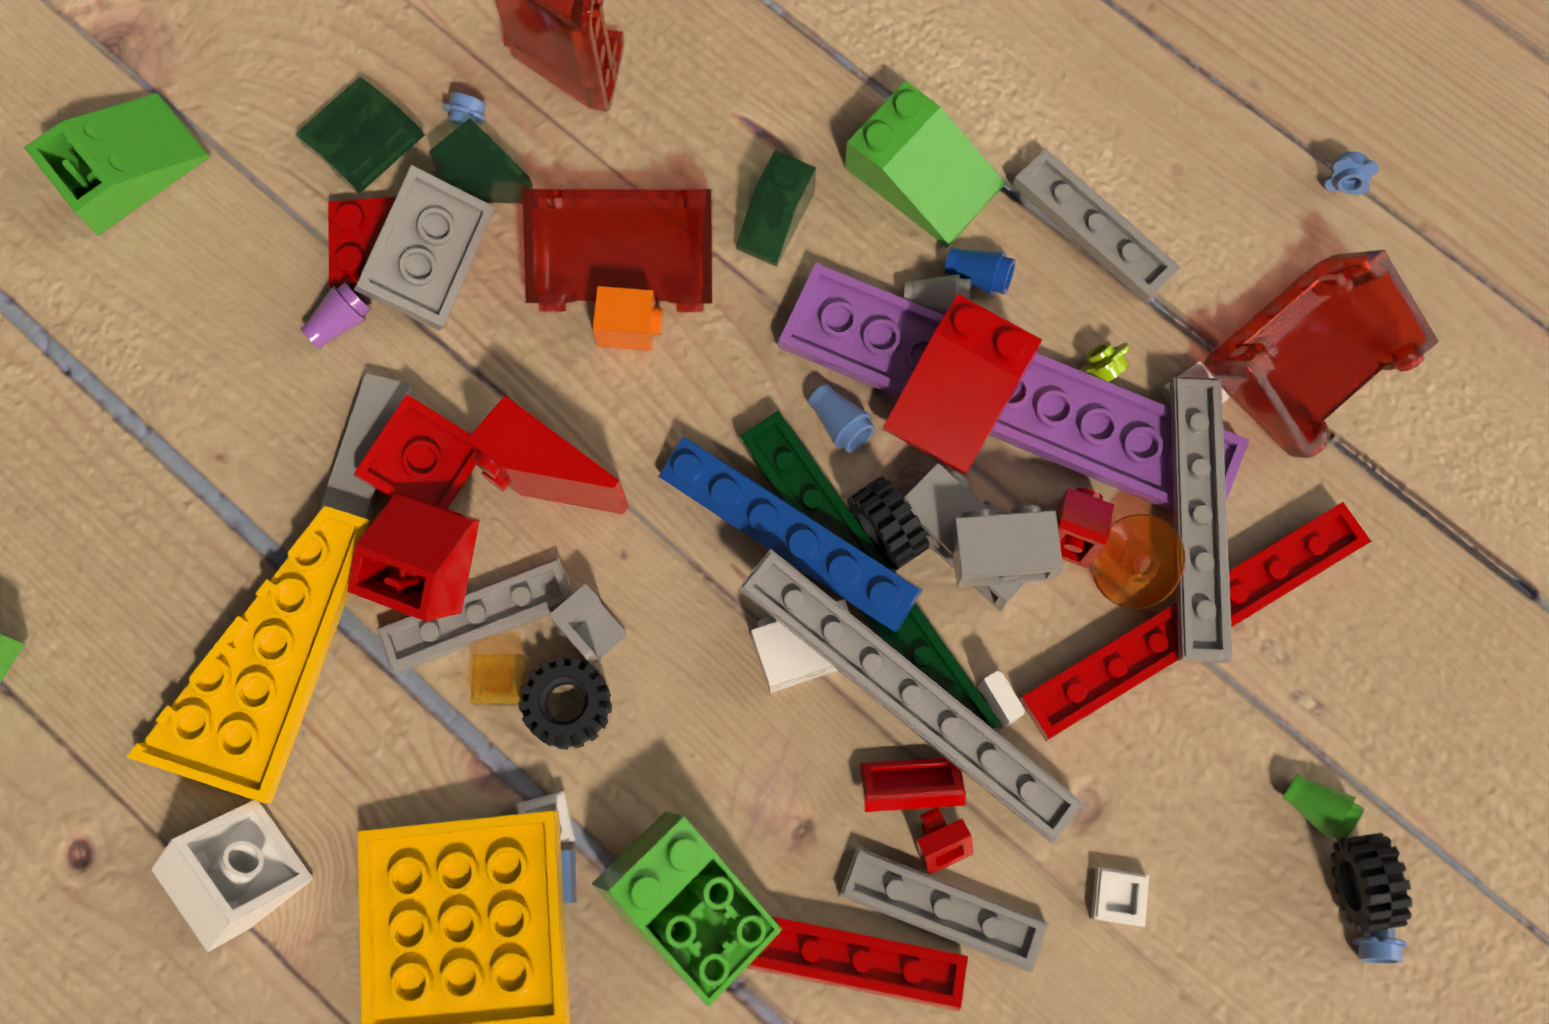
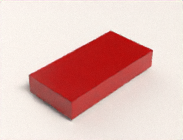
M946 758L860 763V779L865 812L966 805V791L962 771Z

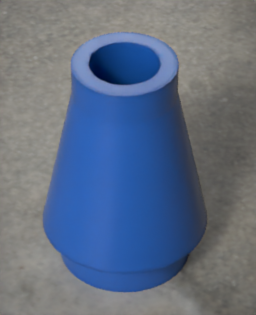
M951 247L945 262L944 273L949 275L960 274V279H971L972 286L991 296L995 292L1005 295L1013 278L1016 260L1006 257L1005 251L969 250Z

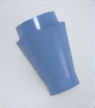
M822 385L810 396L808 404L817 414L836 448H844L848 453H852L861 448L872 437L875 426L870 422L871 415L835 392L829 385Z

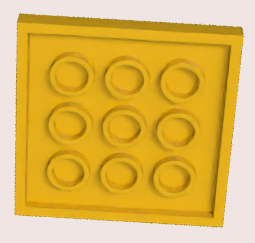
M558 811L357 831L361 1024H571L560 819Z

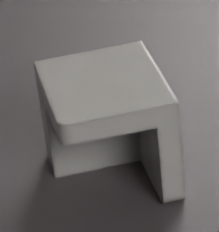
M586 583L548 615L555 626L592 666L627 636L626 631L606 610L599 597Z

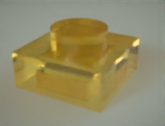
M473 654L470 703L473 706H519L518 701H522L520 689L522 684H524L525 657L516 654Z

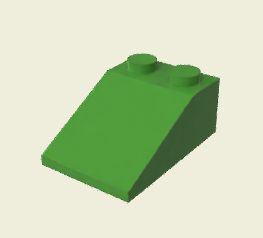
M906 80L847 142L845 169L947 248L1005 184V181L945 111Z

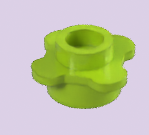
M1110 342L1102 343L1086 355L1088 363L1079 370L1108 382L1127 369L1129 363L1123 354L1129 351L1130 346L1128 343H1122L1119 346L1113 347Z

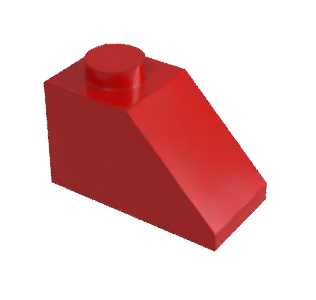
M1082 487L1076 488V490L1068 488L1060 499L1056 509V517L1063 560L1087 568L1106 546L1110 535L1114 504L1104 501L1100 493Z

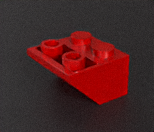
M396 493L355 545L347 592L425 622L462 613L480 520L403 493Z

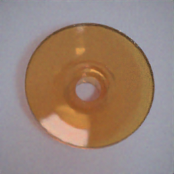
M1132 514L1118 519L1111 524L1106 546L1092 561V574L1095 584L1105 598L1118 606L1127 609H1145L1157 605L1176 589L1183 576L1186 559L1184 544L1178 532L1168 522L1157 516ZM1149 557L1150 565L1148 569L1140 573V562L1144 558Z

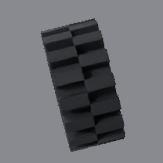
M878 477L848 497L847 503L850 505L848 506L850 512L854 515V518L890 568L898 570L930 548V542L926 538L928 535L925 529L920 526V519L911 511L912 507L909 502L903 500L902 493L898 489L895 490L893 484L889 480L886 481L885 477Z
M557 656L555 657L556 661L549 663L548 660L539 663L541 666L536 672L531 670L527 675L529 678L527 685L522 684L520 689L522 701H518L519 710L523 714L522 720L525 726L543 743L550 747L551 745L555 746L558 749L568 750V747L573 746L577 749L583 747L584 742L588 740L593 742L599 737L597 734L599 730L606 728L609 722L607 720L608 713L612 711V704L610 703L611 694L603 677L590 663L586 664L580 658L573 656L572 659ZM561 685L576 686L584 695V708L580 715L571 721L562 722L555 720L550 716L547 709L549 695L555 688Z
M1383 833L1338 839L1333 845L1335 852L1331 853V860L1335 864V867L1331 868L1332 876L1337 880V885H1334L1336 894L1340 893L1341 896L1339 904L1342 911L1347 910L1346 919L1348 922L1354 924V929L1361 933L1406 926L1408 924L1407 920H1410L1412 915L1408 907H1412V898L1407 894V890H1411L1410 881L1404 878L1403 872L1407 871L1404 861H1398L1400 853L1397 847H1391L1392 840L1388 836H1384Z

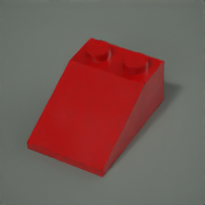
M957 294L924 350L885 422L883 430L966 476L1032 364L1042 339Z
M506 395L503 396L467 439L476 454L472 460L483 470L482 476L502 492L507 487H510L520 496L624 514L629 508L620 480Z

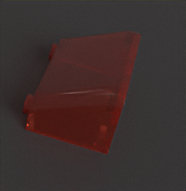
M495 0L504 30V46L509 47L513 58L586 108L602 112L609 111L625 47L623 32L606 29L603 12L604 0Z
M522 189L526 303H538V311L564 312L566 311V303L596 301L597 286L653 290L655 301L676 303L677 312H704V304L713 303L714 189Z
M1385 249L1344 253L1325 258L1309 268L1211 352L1205 359L1204 365L1214 378L1221 379L1224 391L1289 456L1310 458L1320 453L1327 446L1326 441L1331 435V430L1324 421L1381 370L1398 369L1400 372L1411 370L1423 362L1425 359L1424 354L1439 341Z

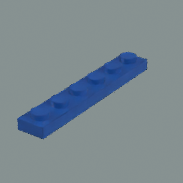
M682 436L658 476L767 549H771L781 558L892 631L899 630L923 591L919 586L689 438Z

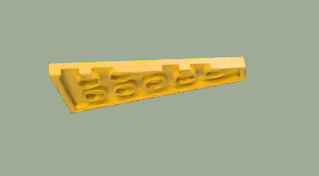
M324 506L288 551L289 557L271 580H265L255 593L257 598L242 617H236L190 675V683L171 706L167 705L155 720L158 722L142 743L135 745L127 755V758L265 804H272L349 596L347 588L355 545L373 522Z

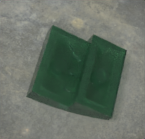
M362 77L356 79L295 133L305 148L324 161L339 179L359 194L425 136L422 129L411 118Z

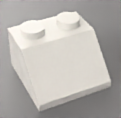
M256 800L171 839L151 869L207 952L252 928L313 879L260 802Z

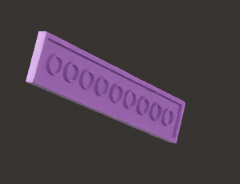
M815 262L778 340V348L899 398L945 315ZM1036 353L1032 364L989 436L1174 512L1171 407ZM1223 429L1227 500L1249 439Z

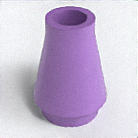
M345 281L339 288L336 286L331 288L308 322L300 329L315 346L321 349L327 342L366 321L365 315L372 308Z

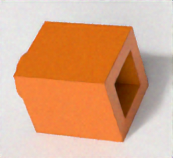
M597 286L592 329L597 347L652 351L654 335H662L664 318L663 308L656 307L653 290Z

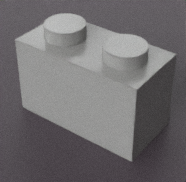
M1026 505L1012 509L1011 514L992 515L991 510L975 509L962 513V518H956L950 530L957 588L1055 580L1063 570L1056 510L1041 512L1040 506Z

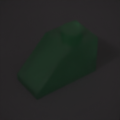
M471 118L466 120L429 151L436 167L432 172L433 176L486 203L530 204L536 199L530 177Z
M774 150L755 186L736 244L737 250L773 266H778L815 193L816 167Z

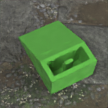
M158 93L63 120L24 147L73 211L97 236L210 158Z
M667 811L591 883L623 921L707 1006H710L782 930L690 822L682 815Z

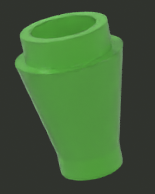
M1298 773L1282 797L1283 800L1297 809L1328 840L1332 836L1336 839L1348 838L1365 810L1354 802L1356 797L1306 779Z

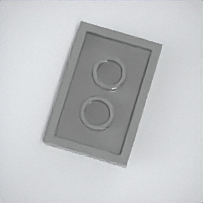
M411 165L354 287V291L440 331L445 325L495 207Z

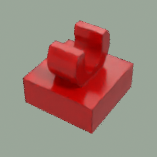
M934 808L919 815L923 823L921 827L925 836L916 841L920 860L928 875H932L974 854L972 835L962 818L947 825L939 808Z

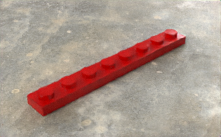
M1341 502L1229 570L1231 628L1372 542L1344 502ZM1177 603L1019 699L1045 741L1053 738L1178 661Z

